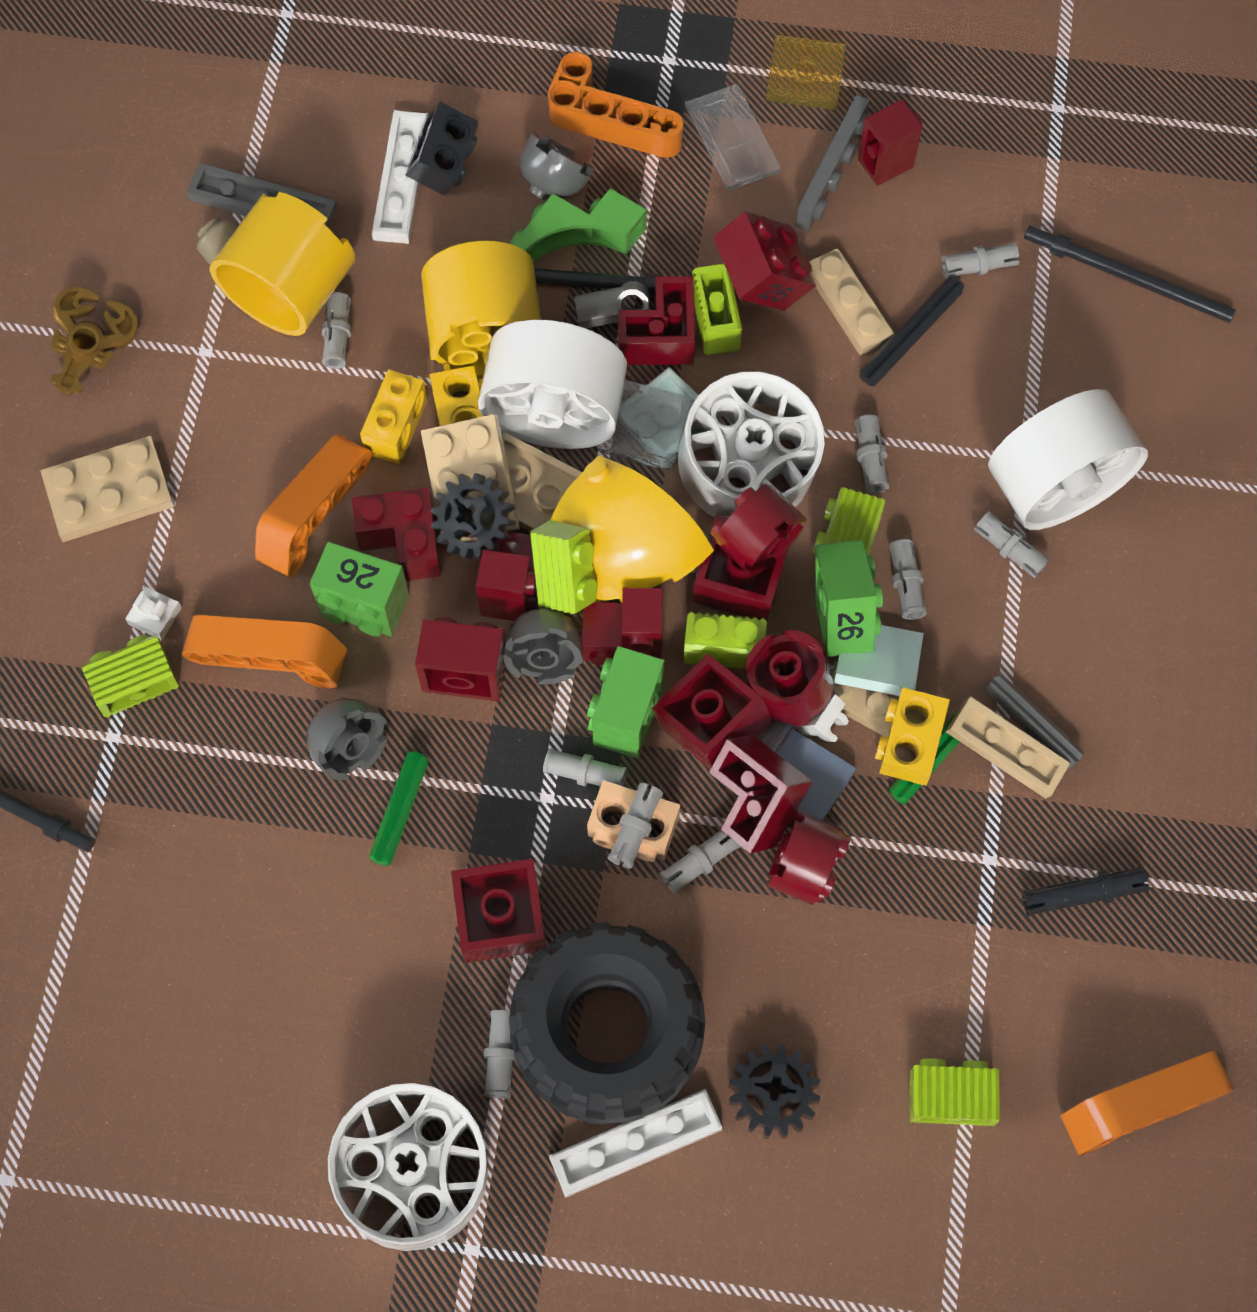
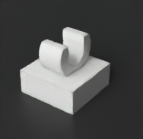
M145 586L125 619L128 625L152 636L157 635L158 639L163 640L182 607L178 601Z
M832 694L824 710L813 717L807 725L794 727L803 735L818 736L823 741L836 742L838 737L831 732L830 727L833 723L836 725L848 724L847 717L841 713L845 703L836 694Z

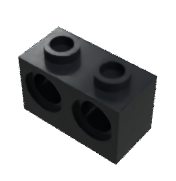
M439 101L425 118L405 176L442 195L453 185L458 187L467 171V167L463 165L465 158L472 153L477 143V137L474 136L478 121ZM436 161L442 165L443 169L437 165Z

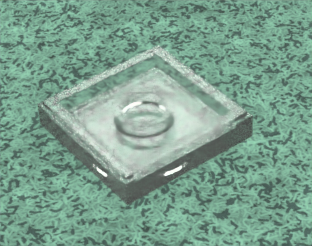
M625 380L615 432L609 440L598 445V452L672 471L693 402L692 397Z

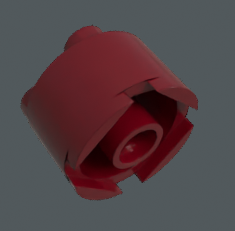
M764 484L757 491L752 487L746 489L735 501V505L738 508L729 518L727 516L722 518L712 528L711 534L716 538V543L750 576H754L767 568L762 563L766 558L768 559L773 556L775 559H778L792 545L804 528L800 523L806 522L807 518L773 485Z
M786 630V634L775 637L771 634L762 638L752 648L746 661L747 679L750 688L764 699L774 721L799 727L807 725L813 717L817 716L827 706L833 694L834 680L819 642L805 632Z
M796 810L790 823L794 824L791 834L784 833L768 874L772 877L766 882V886L814 905L815 902L821 903L823 897H828L831 893L837 874L831 872L832 867L836 864L838 858L842 859L844 857L851 836L844 834V829Z

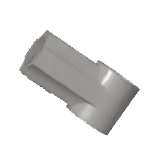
M629 281L617 288L575 296L577 317L580 326L583 328L618 322V310H649L650 294L648 289L637 281ZM629 294H635L642 299L643 304L637 309H630L624 305L622 300Z

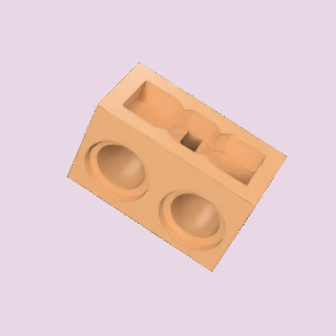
M602 781L587 824L588 836L593 838L595 844L613 849L622 827L619 824L609 825L602 818L611 811L619 812L622 815L627 814L636 795V790ZM664 799L659 800L650 823L659 825L663 832L654 838L644 837L637 852V858L650 862L655 861V858L665 861L680 817V804Z

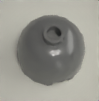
M532 131L520 156L522 175L531 183L528 190L545 201L552 194L565 199L579 193L588 182L595 168L587 161L584 162L583 166L575 161V152L544 135L541 140L539 134L535 131Z
M534 609L521 614L511 624L506 636L503 654L506 668L518 678H520V673L530 677H538L537 684L542 685L556 684L574 676V669L583 662L582 638L579 628L568 615L557 610Z
M340 698L331 701L314 715L307 729L306 742L310 757L332 779L347 780L349 779L348 773L353 772L360 765L364 770H367L381 755L387 743V737L383 734L384 724H387V721L362 700Z

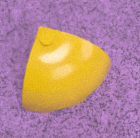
M600 455L586 466L585 470L565 491L551 518V521L586 527L591 530L589 536L594 548L592 566L594 567L593 573L595 576L593 579L597 583V598L595 602L620 599L622 603L623 588H652L670 578L677 582L699 566L714 551L696 522L663 489L637 471Z

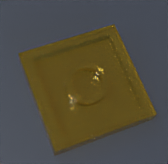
M776 35L766 101L836 110L846 44Z

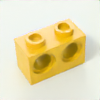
M474 366L429 374L439 426L483 417L478 406L483 378L477 379ZM460 391L468 393L464 397L452 396L456 392Z
M388 369L360 433L363 447L372 451V457L401 465L428 402L424 380Z
M904 687L901 689L898 700L890 699L885 717V722L892 723L889 737L881 735L875 759L882 761L880 774L927 786L950 699ZM910 710H917L924 715L926 721L920 724L911 723L907 720L905 713ZM907 747L915 753L916 759L910 762L902 761L896 756L895 750Z

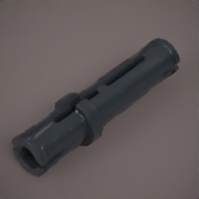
M1143 866L1110 874L1104 870L1097 872L1096 877L1032 890H1022V898L1026 899V901L1022 902L1028 917L1034 914L1098 901L1108 904L1113 903L1114 898L1149 892V884L1144 883L1149 880Z

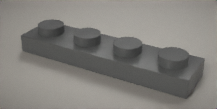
M856 94L798 206L796 227L809 232L815 219L822 220L828 207L829 200L826 198L829 192L835 193L841 183L843 172L840 170L844 163L850 165L856 153L858 144L855 141L858 135L862 136L865 118L870 116L867 115L870 99Z
M203 163L199 164L186 192L189 201L243 216L249 213L263 193L268 197H276L279 192L302 200L328 218L324 224L329 228L338 210L335 200Z

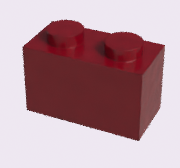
M903 99L866 117L864 121L858 160L876 186L914 168L923 126L917 112L910 110Z

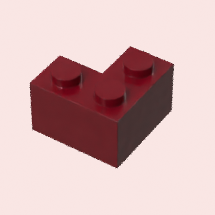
M693 276L656 277L655 310H618L619 350L623 353L627 365H694Z
M429 487L351 497L355 534L360 551L396 547L398 564L403 568L406 581L441 577L436 530L431 528V524L435 521L434 514L430 512L433 505Z
M507 532L511 538L509 541L501 538L497 541L501 549L499 552L491 551L490 549L482 551L476 581V592L480 616L515 621L521 614L528 612L529 609H536L538 599L531 535Z
M623 588L622 603L593 602L583 609L582 623L583 661H590L595 665H604L607 657L614 658L618 646L661 659L663 588Z
M754 735L727 739L709 771L710 774L738 795L721 830L750 854L776 848L795 811L813 782Z

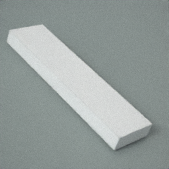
M398 110L393 112L372 229L373 240L409 244L419 183L405 176L428 113Z
M704 1089L666 1105L661 1109H657L642 1119L619 1125L551 1154L549 1159L566 1198L722 1131V1126L708 1093Z

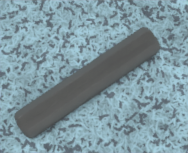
M1004 675L996 676L986 688L987 693L1035 739L1070 763L1068 769L1073 768L1080 762L1084 756L1083 750Z

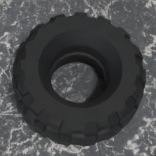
M609 922L590 924V927L576 931L571 929L556 936L555 941L543 950L539 949L528 962L524 973L517 981L512 995L509 1016L510 1040L516 1062L524 1078L536 1094L544 1099L552 1108L568 1117L571 1116L586 1121V1123L605 1125L607 1123L624 1122L625 1124L642 1119L649 1113L661 1109L674 1099L688 1082L698 1063L703 1047L705 1032L704 1003L698 982L690 967L683 962L677 951L663 939L660 941L647 934L646 930L632 925L622 927L609 925ZM608 989L621 991L636 999L645 1012L648 1027L642 1046L631 1057L615 1063H599L583 1057L574 1048L568 1035V1018L573 1006L581 998L595 991Z

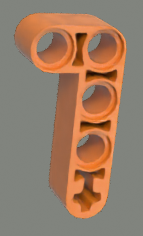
M582 52L568 53L562 58L548 92L549 117L555 126L659 157L669 158L680 152L683 142V120L677 112L592 88L591 59Z
M338 433L332 436L262 514L256 528V560L289 578L294 577L306 559L308 538L365 474L372 459V451Z
M195 615L192 617L181 655L189 661L202 665L295 672L304 681L313 686L334 689L338 686L347 648L329 630L313 623Z
M1213 1050L1093 1096L1063 1113L1060 1117L1078 1155L1081 1156L1099 1149L1124 1135L1220 1098L1235 1089L1216 1051Z

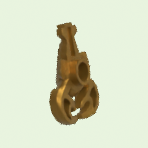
M79 286L63 290L56 296L52 306L55 322L58 325L60 324L67 336L65 337L58 329L53 331L51 349L64 356L62 373L51 375V384L57 386V392L70 396L72 393L79 395L83 391L84 387L78 379L83 376L90 365L102 370L110 363L114 352H104L103 349L125 348L133 342L138 331L137 317L131 308L113 300H108L106 306L112 309L118 318L115 319L110 316L108 311H103V319L110 334H105L103 329L94 321L76 323L75 319L89 315L96 309L91 304L84 306L80 305V303L83 301L98 303L99 295Z

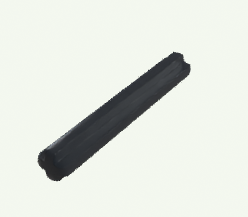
M955 276L948 277L860 369V379L870 387L875 386L962 294L964 289L963 283Z

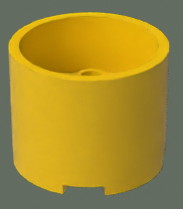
M279 192L276 197H268L263 193L212 261L210 273L220 290L250 317L280 333L299 336L305 333L355 262V254L347 239L341 238L339 240L332 230L324 224L328 218L309 204L282 192Z
M474 241L458 244L434 255L422 269L421 279L431 360H436L443 365L444 371L474 366L477 379L483 378L491 340L495 332L503 326L514 322L541 320L533 260L526 251L515 245L499 241Z

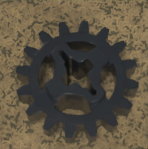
M475 473L472 479L470 476L461 474L459 475V485L447 481L446 487L449 492L446 495L442 493L436 494V498L441 501L440 507L431 508L430 512L438 515L439 520L433 522L431 528L442 531L436 540L444 545L449 544L447 552L455 555L460 553L461 558L472 560L474 554L476 557L481 558L482 551L487 550V548L491 551L499 552L501 549L497 541L500 538L510 540L511 537L505 529L506 526L516 525L515 520L508 518V513L515 510L516 507L514 504L504 502L510 493L506 489H498L499 481L492 478L486 480L484 475ZM474 491H482L485 493V495H479L476 498L471 497L468 493ZM470 535L476 537L478 541L465 542L461 538L469 537Z
M766 1044L762 1045L761 1056L758 1058L751 1051L746 1053L748 1066L740 1063L735 1065L734 1071L741 1078L730 1079L728 1087L738 1091L737 1094L729 1097V1105H740L741 1109L737 1112L735 1118L737 1121L748 1118L750 1120L748 1127L750 1133L760 1126L764 1128V1139H769L772 1130H778L781 1138L785 1139L788 1135L789 1126H792L798 1133L803 1130L804 1126L800 1119L801 1117L808 1120L813 1119L815 1112L808 1105H815L820 1102L821 1096L811 1092L812 1089L819 1086L820 1079L808 1077L813 1064L810 1062L801 1066L798 1063L801 1052L798 1050L791 1057L785 1055V1045L780 1044L777 1053L771 1054ZM771 1065L770 1071L762 1077L753 1076L750 1078L752 1073L760 1067ZM786 1068L797 1076L801 1085L793 1084L786 1074ZM771 1083L779 1084V1091L785 1093L780 1094L777 1101L771 1100L770 1092L766 1091V1089L770 1088ZM747 1096L750 1099H756L763 1109L762 1115L758 1114L751 1107ZM799 1106L790 1116L778 1119L779 1112L785 1107Z

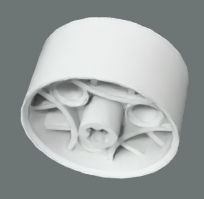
M526 320L508 324L495 332L491 340L478 400L479 411L483 417L493 414L498 415L501 432L504 431L521 441L556 449H581L600 445L609 440L616 429L627 371V361L614 343L583 327L551 320Z
M739 372L724 376L710 384L696 398L689 411L678 452L679 473L684 488L692 500L707 514L713 517L717 514L729 518L738 508L735 505L736 499L746 489L752 487L757 491L764 484L772 485L769 480L782 474L791 486V489L781 494L796 507L807 493L822 459L825 442L824 427L819 413L805 393L794 384L779 376L764 372ZM755 405L766 406L776 411V417L754 409ZM721 416L729 417L734 424L730 426L723 425L717 418ZM694 427L701 432L699 434L691 435V432ZM789 440L795 444L796 448L786 449L779 441ZM708 447L712 448L716 461H696L693 451ZM799 470H808L807 475L803 478ZM740 478L745 482L746 487L736 488L730 484L729 479Z
M1095 389L1065 398L1024 422L996 448L990 457L988 467L1024 527L1029 530H1040L1066 522L1110 497L1142 468L1148 457V450L1113 396L1107 390Z
M416 1083L390 1085L373 1091L358 1101L342 1118L332 1137L328 1155V1180L334 1199L348 1221L367 1239L384 1247L402 1251L427 1249L444 1243L459 1233L475 1215L484 1197L488 1178L485 1144L479 1126L468 1109L453 1096L435 1087ZM421 1101V1104L411 1117L400 1102ZM393 1104L404 1123L391 1132L377 1136L371 1114L381 1107ZM365 1120L370 1138L351 1137L353 1131ZM431 1120L441 1121L446 1126L444 1136L437 1141H428L422 1136L423 1126ZM467 1128L474 1137L478 1150L455 1146ZM364 1154L375 1156L378 1162L376 1170L369 1176H360L354 1171L355 1161ZM450 1156L480 1161L478 1180L476 1182L447 1184ZM415 1160L418 1170L415 1173L408 1170L404 1174L400 1167L401 1164L405 1162L410 1165ZM343 1192H364L356 1210L352 1214L346 1204ZM473 1192L468 1204L459 1213L453 1204L450 1194ZM374 1195L389 1201L398 1209L379 1232L366 1227L361 1222ZM424 1196H434L440 1201V1210L433 1218L425 1219L416 1213V1204ZM405 1217L411 1227L413 1237L398 1238L389 1236Z

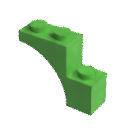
M609 189L602 199L597 198L593 202L588 214L557 195L552 194L545 204L540 203L535 208L529 224L524 230L519 229L514 234L510 244L526 251L531 256L533 263L552 251L574 245L602 246L627 255L646 230L647 210L612 189Z

